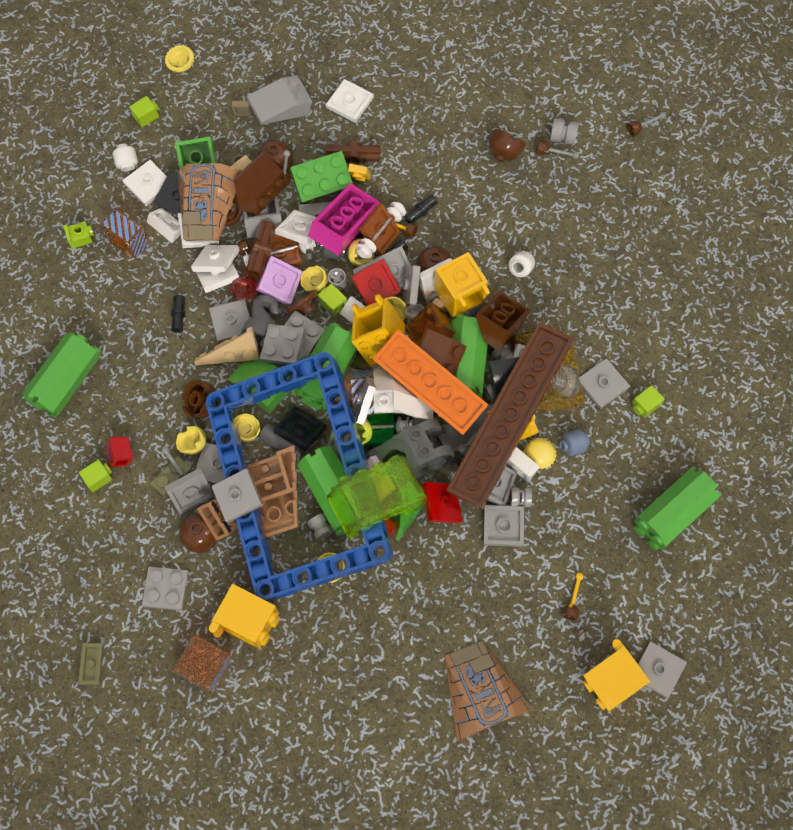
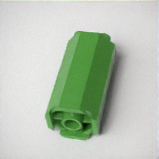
M457 314L456 319H452L450 338L467 347L454 376L482 399L488 343L483 340L476 317Z
M332 323L331 326L325 328L310 355L313 356L322 352L329 353L337 360L343 379L359 352L351 342L352 330H344L339 324ZM326 361L323 364V368L328 367L330 361ZM319 379L307 382L306 385L291 390L292 395L295 397L297 395L302 397L300 399L301 402L317 410H320L321 407H323V410H327Z
M71 332L66 333L21 395L35 408L44 411L48 410L47 415L57 418L100 358L101 350L94 345L90 346L87 343V339L81 334L76 336Z
M329 445L314 450L316 454L312 457L310 453L304 456L297 465L336 536L339 537L349 530L355 532L360 529V522L344 467L332 446ZM367 510L366 517L370 518L371 514Z
M695 467L690 468L636 517L634 521L636 524L634 527L635 532L640 536H644L653 550L665 549L720 498V491L718 493L715 491L718 487L717 484L704 471L699 470L696 472Z

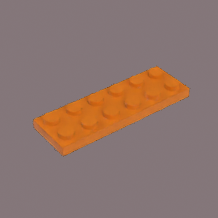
M399 330L393 334L373 358L376 363L462 435L467 432L488 406L484 400Z

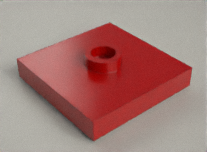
M384 259L351 276L366 306L377 302L375 296L378 294L385 299L401 292Z
M434 482L422 484L428 522L452 524L463 522L459 498L447 492L449 484Z

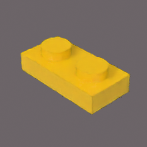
M349 164L348 171L355 178L354 180L359 182H365V179L370 180L371 172L368 167Z

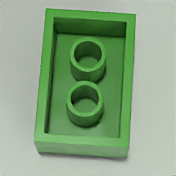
M342 151L290 167L289 169L301 204L343 191L350 183L353 184Z

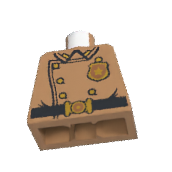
M217 499L197 508L216 541L230 535L237 527L236 519L229 523L225 521Z

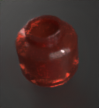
M252 276L237 277L231 284L233 296L238 300H251L255 298L258 292L256 290L257 281Z

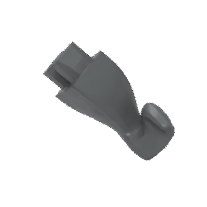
M259 295L256 297L251 307L252 317L245 322L241 330V334L247 331V328L253 327L256 341L260 343V351L263 348L268 325H275L264 308H269L270 312L275 316H280L285 311L283 308L278 309V301L269 295Z

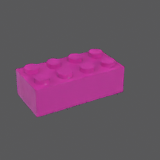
M350 183L313 220L308 237L339 256L361 233L359 226L381 202Z

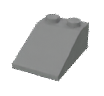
M298 75L281 78L247 95V100L261 125L306 116L312 104V100Z
M277 196L258 215L243 211L247 238L256 237L261 221H269L276 228L282 223Z
M294 311L284 325L304 328L306 330L299 361L310 357L325 330L297 311ZM271 363L278 368L284 366V364Z

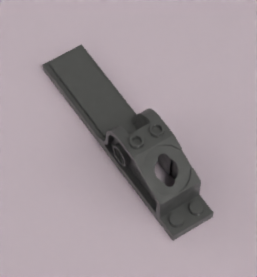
M494 403L487 406L464 435L449 423L440 425L437 419H431L403 430L390 440L367 452L368 459L375 455L378 457L396 490L401 486L407 485L409 481H416L455 463L459 457L455 455L453 450L460 443H467L481 426V422L486 419L487 411L491 410ZM535 412V424L537 426L541 424V421ZM438 439L441 446L433 448L431 442ZM399 454H406L405 461L396 469L383 465L390 458Z

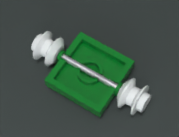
M395 413L367 414L366 419H368L372 426V437L363 447L380 446L394 436L395 431L400 433L414 426L413 420H410L409 416L406 420H402L399 417L395 423Z

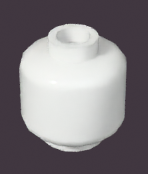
M119 144L112 153L115 166L123 172L135 169V166L138 164L136 151L132 146Z
M526 251L517 252L509 261V270L516 277L527 276L535 266L534 257Z

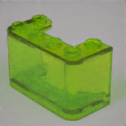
M399 455L391 457L385 463L382 461L377 462L368 470L362 468L355 472L353 476H342L337 480L338 484L331 487V492L326 496L349 540L357 537L360 530H368L373 525L400 513L408 515L415 512L427 500L404 456L399 457Z

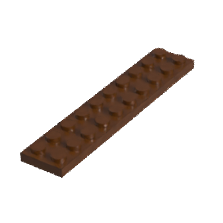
M540 322L538 323L447 488L448 493L480 509L484 508L574 342V338Z

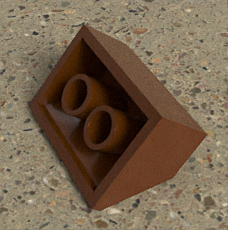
M261 152L234 178L239 211L257 215L286 187L283 170L265 152Z
M499 290L475 316L483 340L491 347L501 351L522 327L531 310Z
M428 328L425 329L418 345L452 375H455L467 347Z

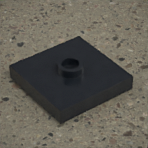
M169 171L153 203L178 216V213H181L178 175Z
M295 406L274 428L273 433L306 452L324 432L327 425Z

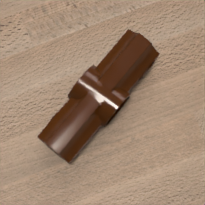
M350 141L346 145L327 144L326 152L327 155L342 151L348 164H351V162L359 164L361 161L380 162L381 148L380 145H362L360 142Z
M261 221L259 223L256 237L251 243L249 249L250 258L245 271L249 276L259 278L262 276L266 260L272 252L273 245H271L276 227L269 221Z

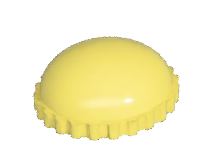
M184 45L172 47L165 56L166 66L173 72L187 71L194 62L192 50Z
M536 438L526 443L523 452L539 466V469L550 467L554 463L556 450L553 443L543 438Z

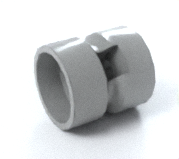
M555 118L550 141L557 143L564 141L565 144L575 145L579 122L569 121L565 123V120Z

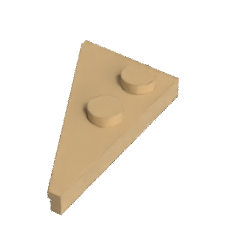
M253 327L247 328V331L240 336L236 334L230 340L218 344L214 347L213 351L200 354L198 358H195V366L260 360V352Z

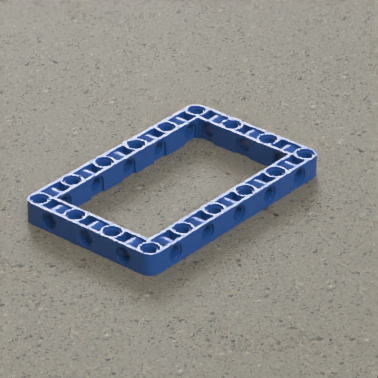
M326 352L214 391L206 398V406L226 479L246 468L248 469L242 454L243 446L238 427L235 426L232 416L235 408L246 404H255L270 398L271 395L282 391L288 392L306 385L307 382L319 379L366 544L274 575L271 563L273 560L267 538L264 537L261 526L263 522L259 508L251 511L247 518H245V515L237 518L236 522L254 592L257 597L267 601H274L385 564L393 557L392 545L339 364L333 356ZM326 361H330L328 367L323 368V364ZM293 374V378L287 381V377ZM257 387L256 392L251 394L252 389ZM336 397H340L338 404L333 403ZM221 400V404L216 407V403ZM351 433L350 440L345 442V435ZM230 435V441L225 443L226 438ZM361 470L362 476L356 480L355 474ZM372 508L373 515L370 518H367L366 512L368 509ZM260 547L259 555L255 556V549ZM384 547V555L382 557H378V549ZM342 560H345L346 567L340 570L339 564ZM307 572L308 580L303 583L302 575ZM269 585L270 593L265 595V587Z

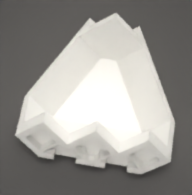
M374 369V383L376 386L374 413L406 414L414 417V426L434 419L433 410L385 369Z

